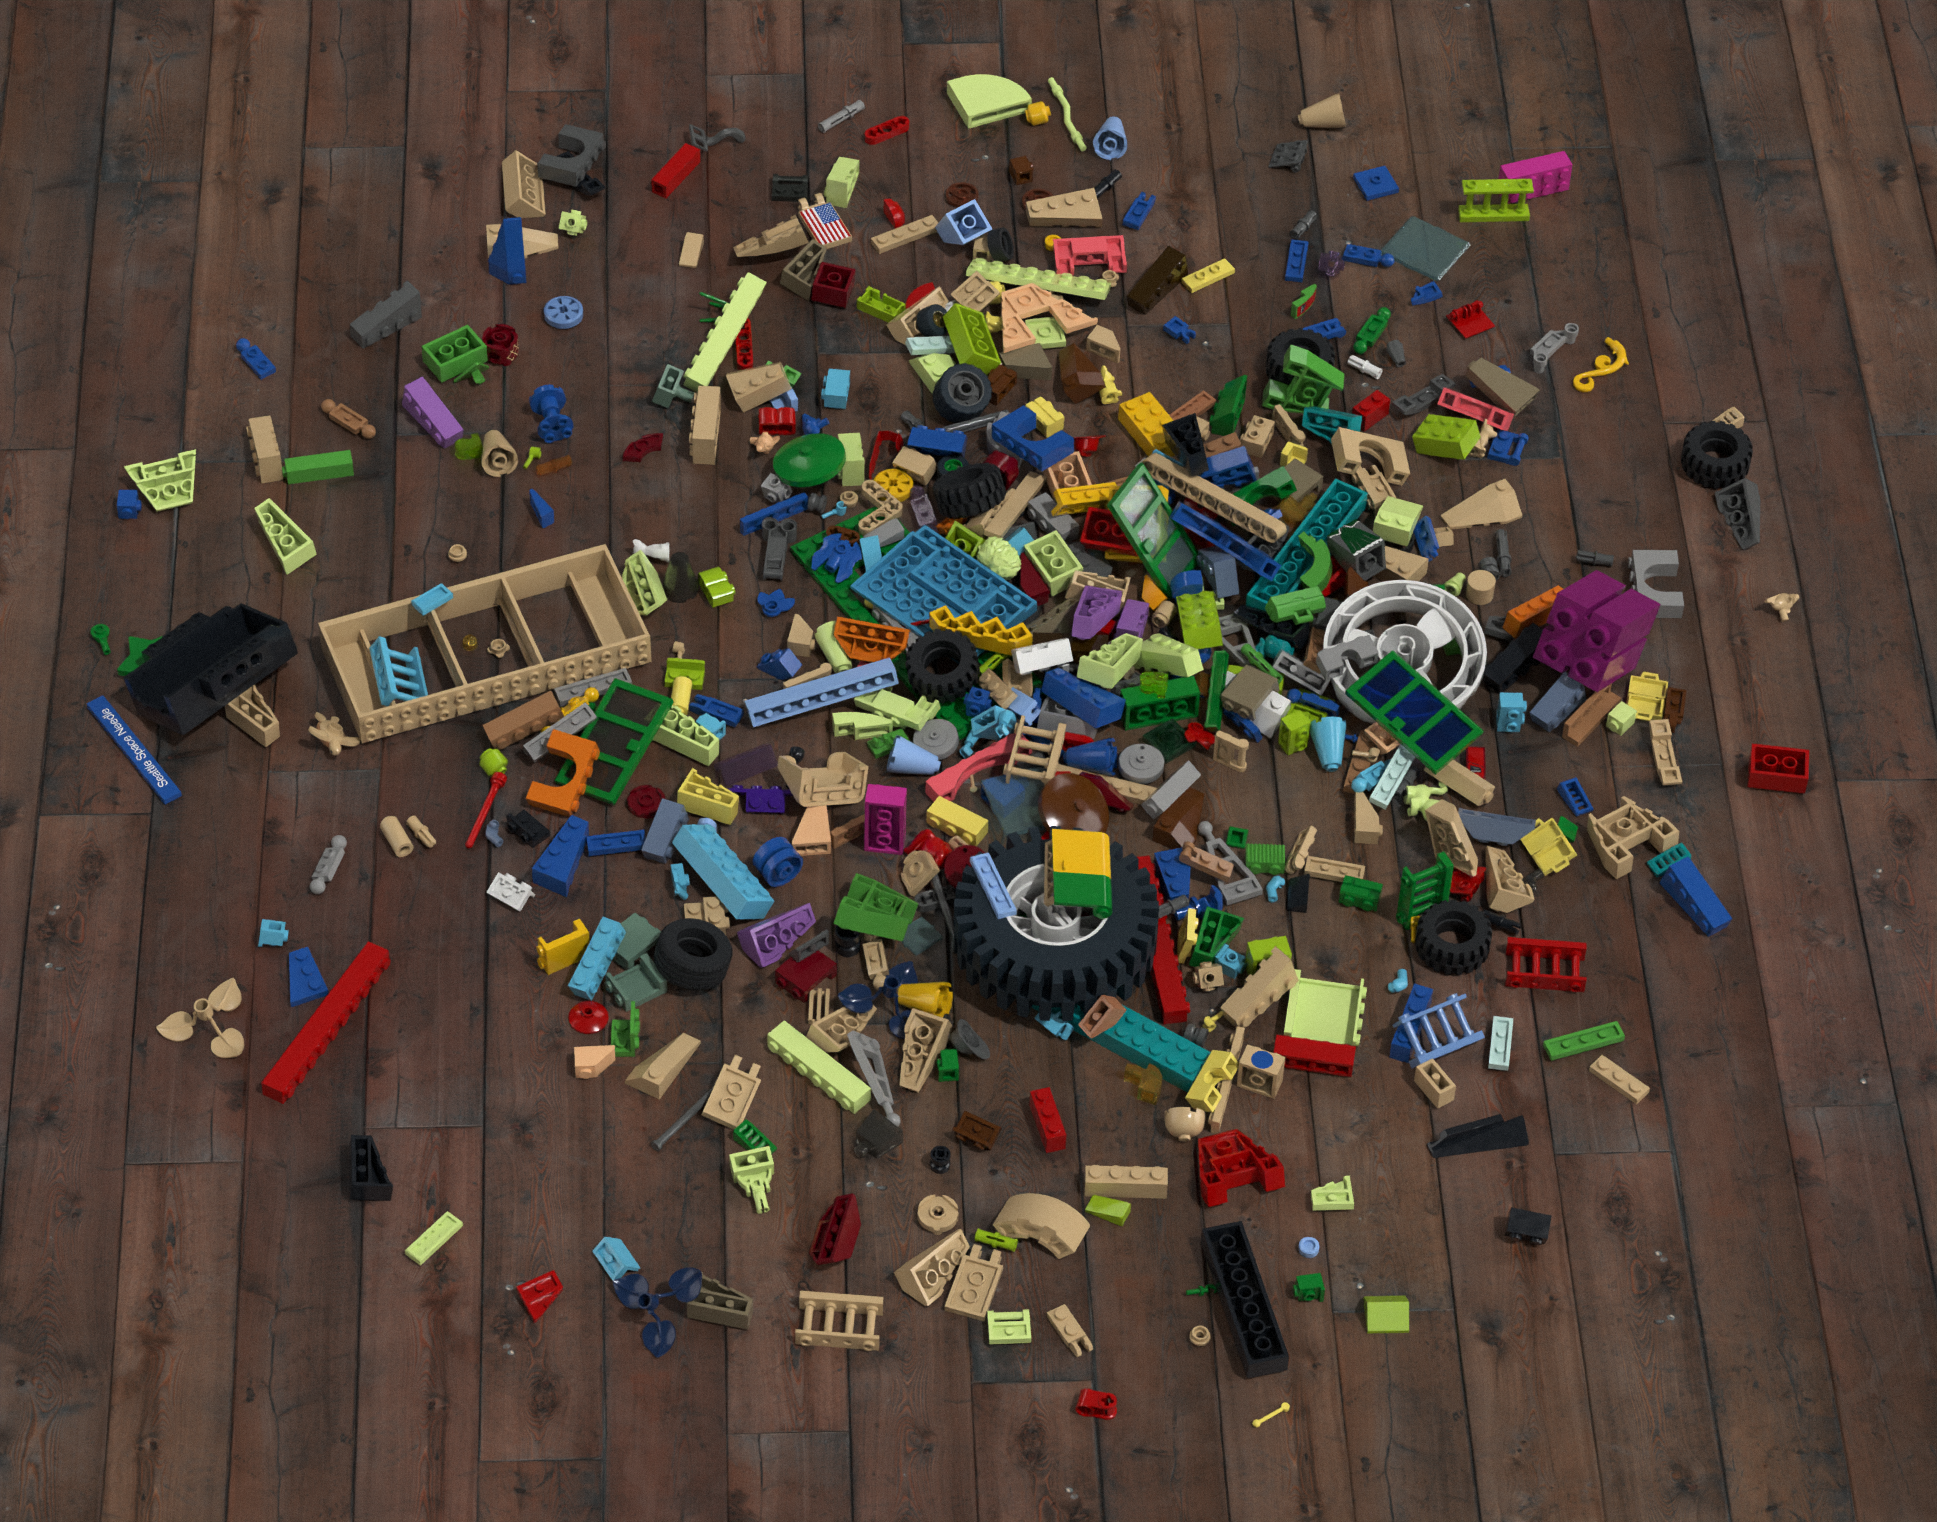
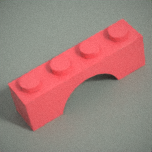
M1445 387L1437 403L1482 422L1487 419V424L1508 431L1514 416L1513 413Z

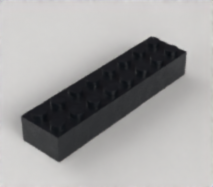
M1242 1221L1203 1228L1201 1246L1247 1379L1288 1370L1289 1354Z

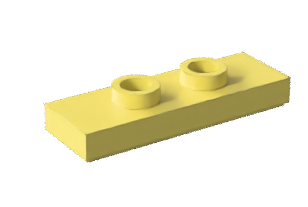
M1224 258L1183 277L1181 283L1193 293L1234 274L1235 268Z

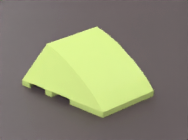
M196 449L178 453V457L146 465L140 462L124 466V469L156 512L193 503Z

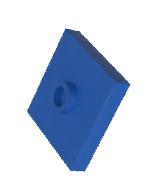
M1386 166L1353 174L1354 181L1367 201L1399 193V187Z

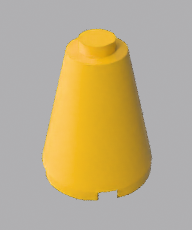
M949 982L902 984L898 990V1003L910 1009L914 1008L943 1018L951 1010L953 992L949 991V987L952 986Z

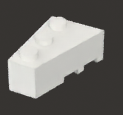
M1069 638L1011 650L1015 672L1021 675L1031 674L1032 671L1038 669L1039 671L1050 670V666L1058 665V667L1068 666L1069 662L1073 661Z

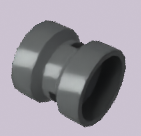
M1486 557L1480 560L1478 563L1479 570L1490 572L1497 581L1500 578V572L1497 568L1496 559Z
M1189 1023L1183 1038L1203 1048L1209 1030L1203 1027L1197 1028L1196 1025Z

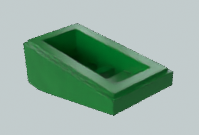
M747 1119L733 1131V1140L746 1150L769 1146L771 1155L777 1150V1147Z

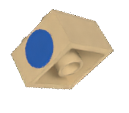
M1247 1044L1239 1062L1237 1087L1275 1099L1283 1081L1285 1057Z

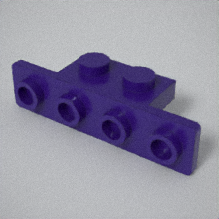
M732 785V788H727L736 795H746V813L785 814V796H793L790 789L782 790L780 786H771L770 789H762V786H751V789H746L742 785Z

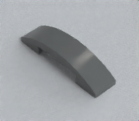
M1442 373L1430 380L1428 387L1410 397L1403 395L1393 401L1392 405L1404 415L1419 413L1439 401L1444 387L1452 389L1455 383Z

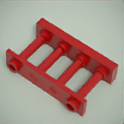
M1508 937L1506 955L1512 956V972L1507 971L1505 986L1584 992L1587 977H1579L1580 961L1585 960L1587 943ZM1520 956L1532 957V973L1520 972ZM1540 958L1552 959V975L1540 974ZM1560 959L1572 960V976L1560 975Z

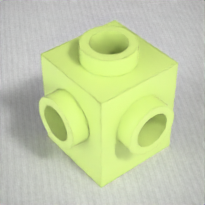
M571 210V213L562 211L559 229L567 230V234L577 236V233H583V230H586V216L581 215L582 211Z

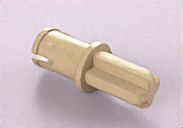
M416 816L408 818L406 824L412 829L414 836L420 839L427 847L432 848L436 844V840L428 832V827L423 825Z

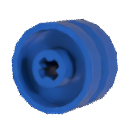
M776 837L764 843L757 850L753 857V865L770 886L778 887L790 882L797 876L803 866V858L786 838Z

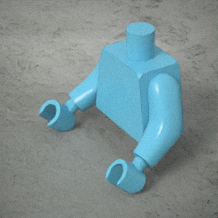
M995 705L972 718V729L964 742L965 745L959 750L960 754L965 759L974 752L971 748L980 738L1001 740L1008 734L1014 733L1017 722L1016 715L1010 710Z

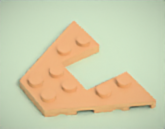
M1034 283L1001 292L1004 353L1035 344L1036 338L1022 319L1049 311L1066 334L1096 325L1098 319L1082 313V309L1073 307L1072 304L1063 299L1058 300L1052 297L1050 292L1041 289Z

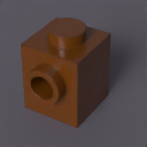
M1026 156L1010 159L1009 173L1016 186L1033 182L1034 168L1032 162H1029Z

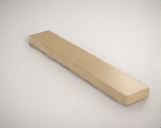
M1030 471L984 529V535L1003 538L1028 506V501L1032 500L1045 484L1047 477Z

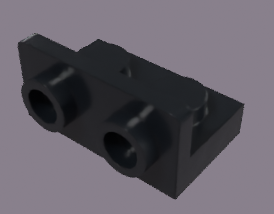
M525 809L515 816L511 813L506 815L508 830L518 835L523 843L528 844L532 848L550 836V831Z

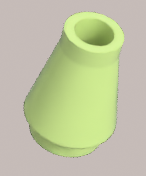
M1457 573L1444 583L1445 591L1458 596L1466 580L1465 575Z

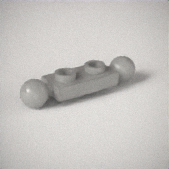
M336 835L332 838V848H325L312 875L313 881L310 883V890L314 894L324 892L326 887L324 882L332 880L345 854L343 849L347 845V840L342 835Z

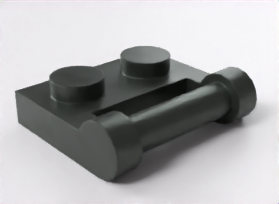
M773 174L772 201L799 202L798 200L802 198L807 200L808 175L779 176V174ZM778 183H802V185H795V184H778Z

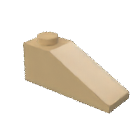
M1355 792L1354 843L1378 844V838L1382 837L1383 825H1379V816L1363 792Z

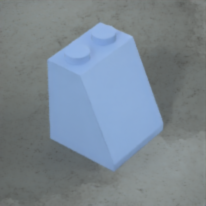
M975 199L946 213L935 227L944 243L964 245L992 230Z

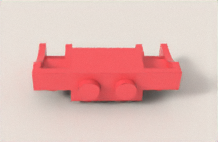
M1123 235L1053 239L1056 274L1070 273L1074 276V265L1108 264V270L1116 273H1127Z

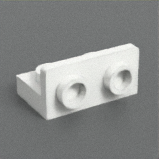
M498 872L486 893L520 912L530 896L534 898L535 896L531 891L532 887L524 882H521V884L515 882L516 878L508 873L504 876Z

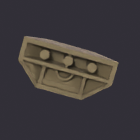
M1069 598L1026 625L1032 634V643L1033 632L1069 634L1073 628L1074 614L1080 599Z

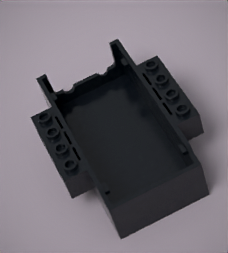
M240 603L234 608L225 606L211 617L200 612L193 614L187 621L179 624L174 630L163 635L161 639L143 650L141 653L145 663L123 678L138 715L184 735L298 654L287 622Z

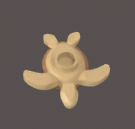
M315 713V718L319 722L316 728L310 726L308 730L319 738L323 745L329 748L332 755L338 756L342 745L356 746L360 743L359 737H346L343 727L338 724V717L326 720L325 716L321 713Z

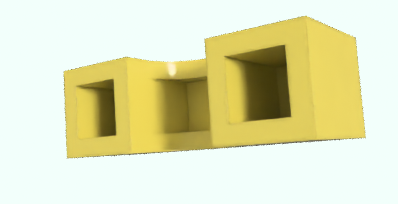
M1212 1050L1185 1097L1194 1110L1196 1108L1205 1112H1213L1222 1097L1215 1088V1085L1222 1080H1232L1239 1068V1062L1233 1054L1226 1051Z

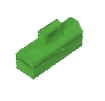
M1316 586L1270 597L1265 610L1270 619L1276 623L1292 619L1294 624L1298 625L1313 621L1312 614L1323 612L1326 604L1325 598L1322 596L1323 594L1319 587Z

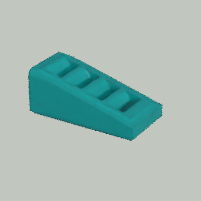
M1679 843L1647 861V865L1658 878L1665 874L1670 865L1687 856L1691 859V853L1683 843Z

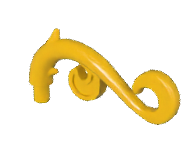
M1609 337L1605 339L1604 343L1610 346L1613 354L1616 353V361L1611 364V359L1608 356H1598L1594 364L1598 370L1584 372L1574 377L1573 386L1577 391L1583 393L1590 392L1594 388V380L1591 377L1611 374L1619 370L1624 363L1629 365L1625 348L1620 342L1614 341ZM1589 377L1588 384L1580 383L1582 378Z

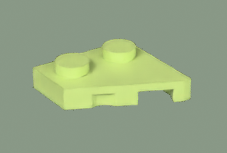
M1344 1176L1343 1181L1336 1184L1332 1181L1323 1187L1311 1190L1313 1211L1354 1209L1350 1176Z

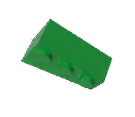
M1207 906L1189 965L1196 967L1200 966L1202 962H1212L1214 964L1215 956L1225 944L1229 945L1239 933L1244 918Z

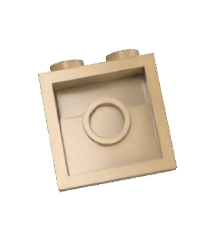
M703 897V902L684 904L685 918L709 922L723 931L725 935L726 929H730L729 917H725L728 909L718 897Z

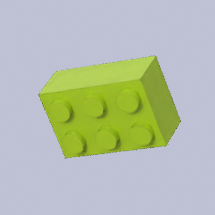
M1428 414L1412 436L1418 454L1465 460L1481 437L1476 420Z

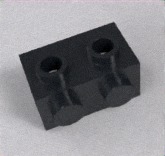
M1511 1207L1508 1212L1504 1236H1508L1513 1241L1528 1240L1533 1245L1545 1244L1548 1240L1552 1215Z

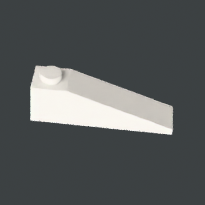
M1227 671L1225 689L1237 676L1236 674ZM1275 691L1268 695L1255 711L1256 719L1252 721L1259 728L1261 734L1270 739L1280 725L1281 718L1285 717L1290 710L1291 700Z

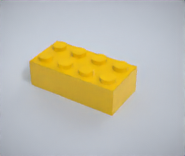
M1151 392L1119 404L1118 420L1147 456H1150L1155 449L1170 457L1175 456L1165 442L1162 428L1163 424L1174 420Z

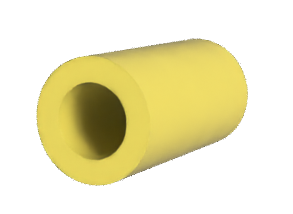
M680 676L676 677L673 681L671 698L674 701L673 706H678L681 712L687 715L692 681L687 677Z

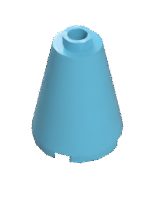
M1323 717L1321 722L1316 723L1315 719L1311 721L1309 732L1322 768L1328 772L1337 771L1342 765L1346 720L1342 721L1340 717Z

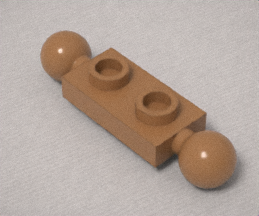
M326 399L322 402L321 409L329 414V418L355 435L361 431L362 436L366 439H371L375 436V427L368 424V420L342 403L336 407L335 402L331 399Z

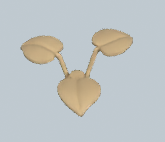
M231 978L220 984L212 991L208 1000L205 998L198 999L194 1003L193 1020L187 1012L179 1011L173 1013L160 1025L156 1026L158 1032L168 1040L182 1042L193 1035L192 1026L196 1024L197 1017L200 1020H209L219 1035L211 1042V1050L214 1055L219 1058H233L240 1055L244 1049L242 1034L234 1028H228L222 1034L212 1018L213 1010L219 1012L222 1009L225 1012H230L240 1005L242 996L235 979Z

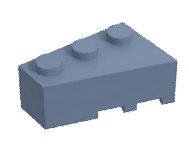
M1218 546L1198 549V555L1196 556L1197 565L1200 566L1217 598L1239 594L1235 558Z
M1566 671L1530 711L1531 720L1548 732L1556 728L1587 700L1584 685L1568 677L1569 673Z
M662 798L641 850L645 858L666 864L668 859L672 857L675 847L672 842L682 825H686L689 821L684 805Z

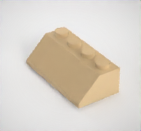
M515 150L502 161L505 210L509 214L521 218L544 217L546 213L543 178L538 177V165Z

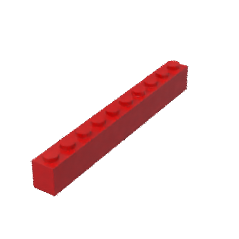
M1150 855L1137 857L1139 859L1138 870L1146 867L1150 873V884H1155L1157 889V901H1159V905L1163 904V895L1158 891L1160 889L1159 879L1155 878L1154 875L1156 874L1155 863H1151ZM1167 915L1158 919L1156 955H1154L1153 966L1150 971L1163 1025L1187 1022V1014L1190 1013L1189 1001H1185L1186 988L1181 984L1183 981L1182 972L1177 968L1179 966L1178 955H1174L1173 952L1175 951L1174 940L1170 939L1169 936L1171 935L1170 924H1166Z
M369 941L261 1082L264 1096L282 1104L292 1097L295 1088L304 1081L307 1072L314 1068L316 1060L325 1053L328 1044L336 1038L340 1028L346 1025L349 1016L358 1009L359 1003L363 998L367 997L373 984L379 981L382 972L388 969L391 962L389 950Z

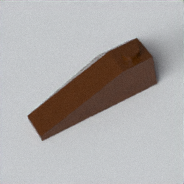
M1075 343L1059 351L1063 388L1065 394L1075 404L1106 388L1102 373Z
M1189 787L1178 797L1155 823L1152 841L1170 849L1182 848L1186 841L1195 844L1204 793Z

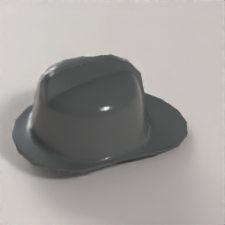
M964 1019L958 1020L957 1028L948 1036L955 1049L962 1054L974 1053L982 1059H988L990 1051L987 1044Z

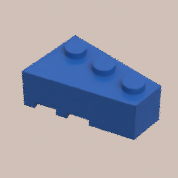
M1245 446L1207 457L1209 470L1198 475L1220 488H1224V485L1235 484V487L1241 486V483H1253L1257 480L1254 466Z

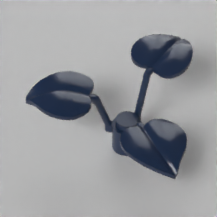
M904 962L891 968L889 975H886L883 987H879L874 996H871L872 992L869 987L857 983L848 986L838 993L839 1001L846 1009L854 1013H866L873 1007L871 1000H875L881 993L887 998H894L897 1016H893L890 1019L889 1029L894 1036L905 1039V1024L911 1010H905L900 1014L898 990L902 984L918 983L913 962Z
M689 1267L676 1271L669 1279V1286L674 1291L662 1294L657 1293L655 1295L647 1293L649 1284L646 1278L640 1274H629L613 1280L615 1292L626 1307L648 1310V1314H651L656 1319V1322L648 1323L642 1333L645 1346L655 1357L659 1358L666 1354L672 1347L676 1337L675 1327L672 1322L668 1320L661 1322L660 1318L654 1313V1310L659 1305V1298L676 1294L677 1299L681 1302L695 1300L701 1291V1270Z

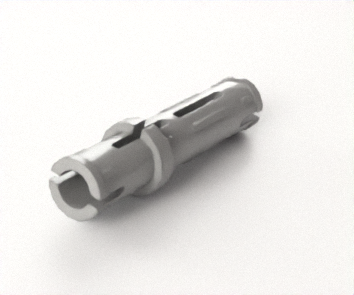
M857 100L849 106H844L838 113L818 123L819 130L825 133L844 120L853 118L856 113L865 109L864 103L861 100Z

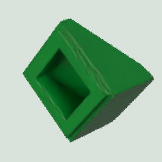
M1560 816L1559 828L1567 840L1574 843L1578 826L1565 817Z
M1229 826L1226 845L1245 849L1249 830Z

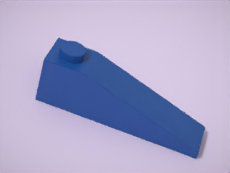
M521 217L503 219L496 243L493 244L492 253L488 258L489 274L509 285L526 283Z

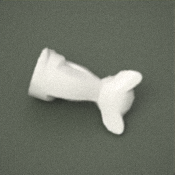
M633 540L635 545L633 548L634 554L642 550L645 556L659 558L661 561L669 563V542L647 546L640 540Z

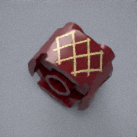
M495 324L496 327H488L482 335V341L487 346V362L503 366L511 365L519 353L518 334L515 332V329L507 324Z

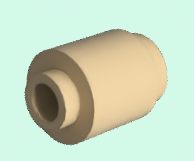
M1170 601L1161 602L1152 615V622L1156 627L1164 628L1169 625L1177 613L1174 603Z

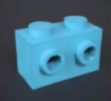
M829 369L828 376H824L823 386L826 387L825 389L822 388L821 399H824V407L846 409L850 387V370Z
M1500 692L1496 713L1497 732H1520L1521 724L1525 722V714L1523 712L1527 710V702L1523 701V693Z

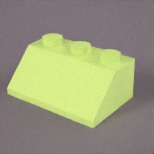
M1057 530L1024 545L1026 557L1031 560L1034 569L1040 573L1043 582L1048 584L1051 596L1067 590L1074 572L1083 571L1082 565Z

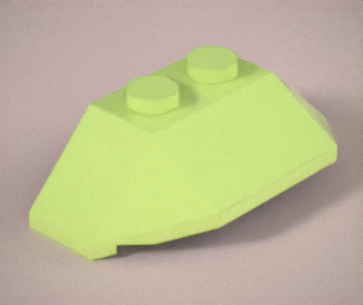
M937 353L924 354L909 360L910 365L932 394L935 384L949 367L956 364L950 355Z
M642 550L627 558L622 579L639 614L648 615L667 601L659 575Z

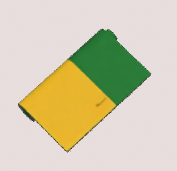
M1052 829L1054 905L1092 907L1093 915L1099 919H1106L1111 916L1113 912L1109 836L1102 832Z

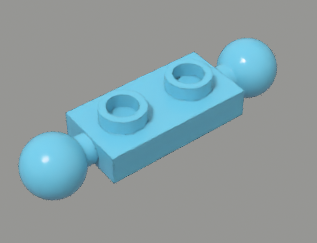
M1391 759L1386 760L1384 763L1379 761L1360 772L1351 783L1352 790L1360 793L1365 791V789L1368 791L1374 789Z

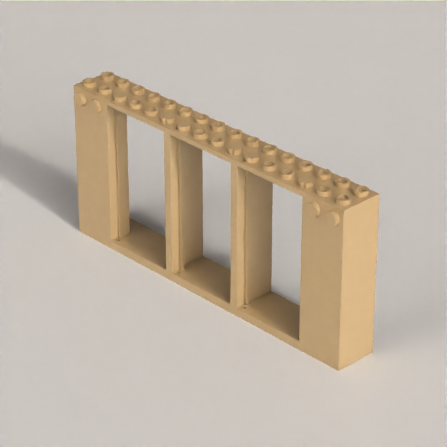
M606 544L447 587L453 593V599L424 616L411 604L413 599L420 596L418 595L318 623L321 649L361 743L554 690L557 687L623 668L628 669L652 662L650 635ZM571 585L600 647L544 662L516 600ZM500 605L528 667L467 684L440 621ZM428 625L456 687L398 704L393 700L389 706L381 705L369 641L375 640L379 636L386 637Z

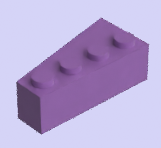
M423 377L404 386L402 406L438 444L445 449L462 440L463 428Z
M1085 585L1074 614L1072 636L1080 640L1091 639L1120 612L1122 591Z

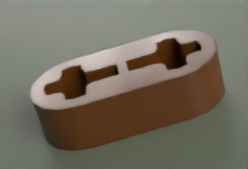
M835 525L826 529V537L831 534L840 533L842 534L840 541L848 540L852 547L855 542L860 545V535L854 530Z

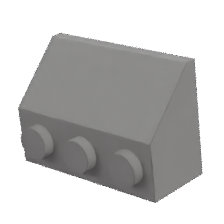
M1046 697L1040 709L1038 729L1053 731L1058 729L1059 723L1067 724L1066 732L1086 735L1094 740L1098 728H1094L1050 697Z

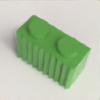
M1247 843L1245 848L1246 867L1253 874L1270 873L1278 875L1284 873L1285 845Z

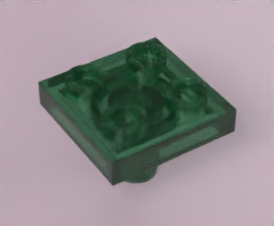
M1173 718L1147 732L1142 737L1146 744L1157 748L1162 753L1166 764L1196 747V741L1188 742L1184 736L1185 730Z

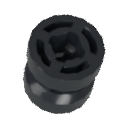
M945 1146L934 1147L930 1153V1168L937 1174H944L950 1169V1150Z

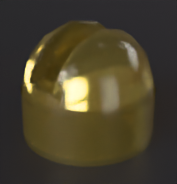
M472 634L464 636L462 641L463 648L467 651L475 650L478 646L477 638Z

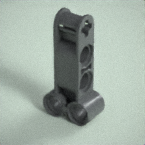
M768 517L762 521V538L768 542L763 579H780L782 581L787 545L797 539V523L793 519H785L778 523L775 518Z

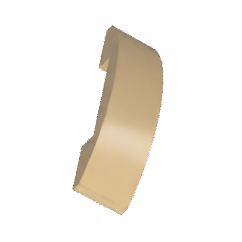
M1669 719L1650 720L1652 751L1662 785L1682 784L1680 769L1676 765Z

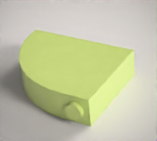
M976 74L947 81V95L968 129L1024 114L1028 105L1032 104V98L1024 88L1003 77Z

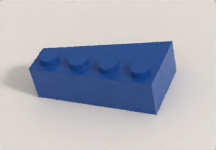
M1061 668L1046 672L1041 692L1094 728L1121 719L1126 701L1086 680L1077 678V676Z
M574 815L569 817L532 867L534 884L567 897L575 871L579 866L580 857L583 855L587 844L586 836H589L588 821Z
M1687 856L1668 867L1659 882L1660 885L1709 937L1726 928L1731 922L1732 917L1691 859Z

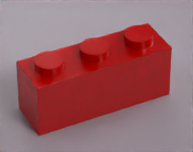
M1050 1087L1030 1091L1029 1106L1045 1152L1050 1153L1066 1149V1132Z

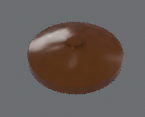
M1064 773L1053 777L1043 786L1038 799V810L1041 821L1049 834L1051 826H1061L1063 830H1073V827L1083 829V831L1106 833L1109 824L1108 806L1101 791L1090 780L1078 774Z

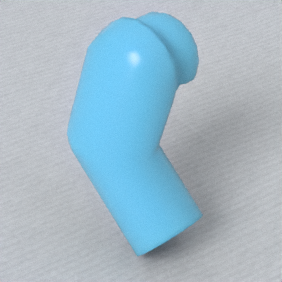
M1274 876L1267 884L1266 892L1269 902H1276L1278 900L1276 889L1282 888V885H1285L1284 878Z
M1399 969L1397 971V979L1388 984V990L1391 993L1400 992L1407 988L1408 980L1405 969Z

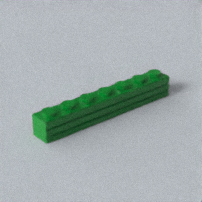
M1225 650L1214 651V655H1212L1213 664L1211 666V677L1209 678L1208 707L1206 710V721L1204 722V726L1209 732H1218L1221 729L1223 712L1221 694L1225 690L1229 654Z

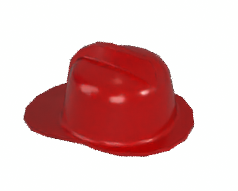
M1106 435L1073 437L1075 452L1079 451L1080 455L1084 457L1091 456L1098 449L1099 439Z

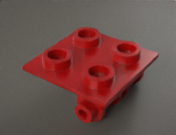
M1478 300L1471 304L1463 305L1458 309H1453L1450 314L1446 315L1465 339L1495 327L1493 322L1481 310L1483 302Z
M1477 867V874L1474 877L1454 868L1450 894H1460L1461 901L1470 902L1473 894L1476 893L1480 883L1484 880V872L1487 868Z

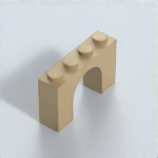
M1341 427L1337 429L1331 438L1337 471L1354 475L1362 463L1360 451H1363L1379 460L1388 483L1402 486L1410 475L1405 447L1402 441Z

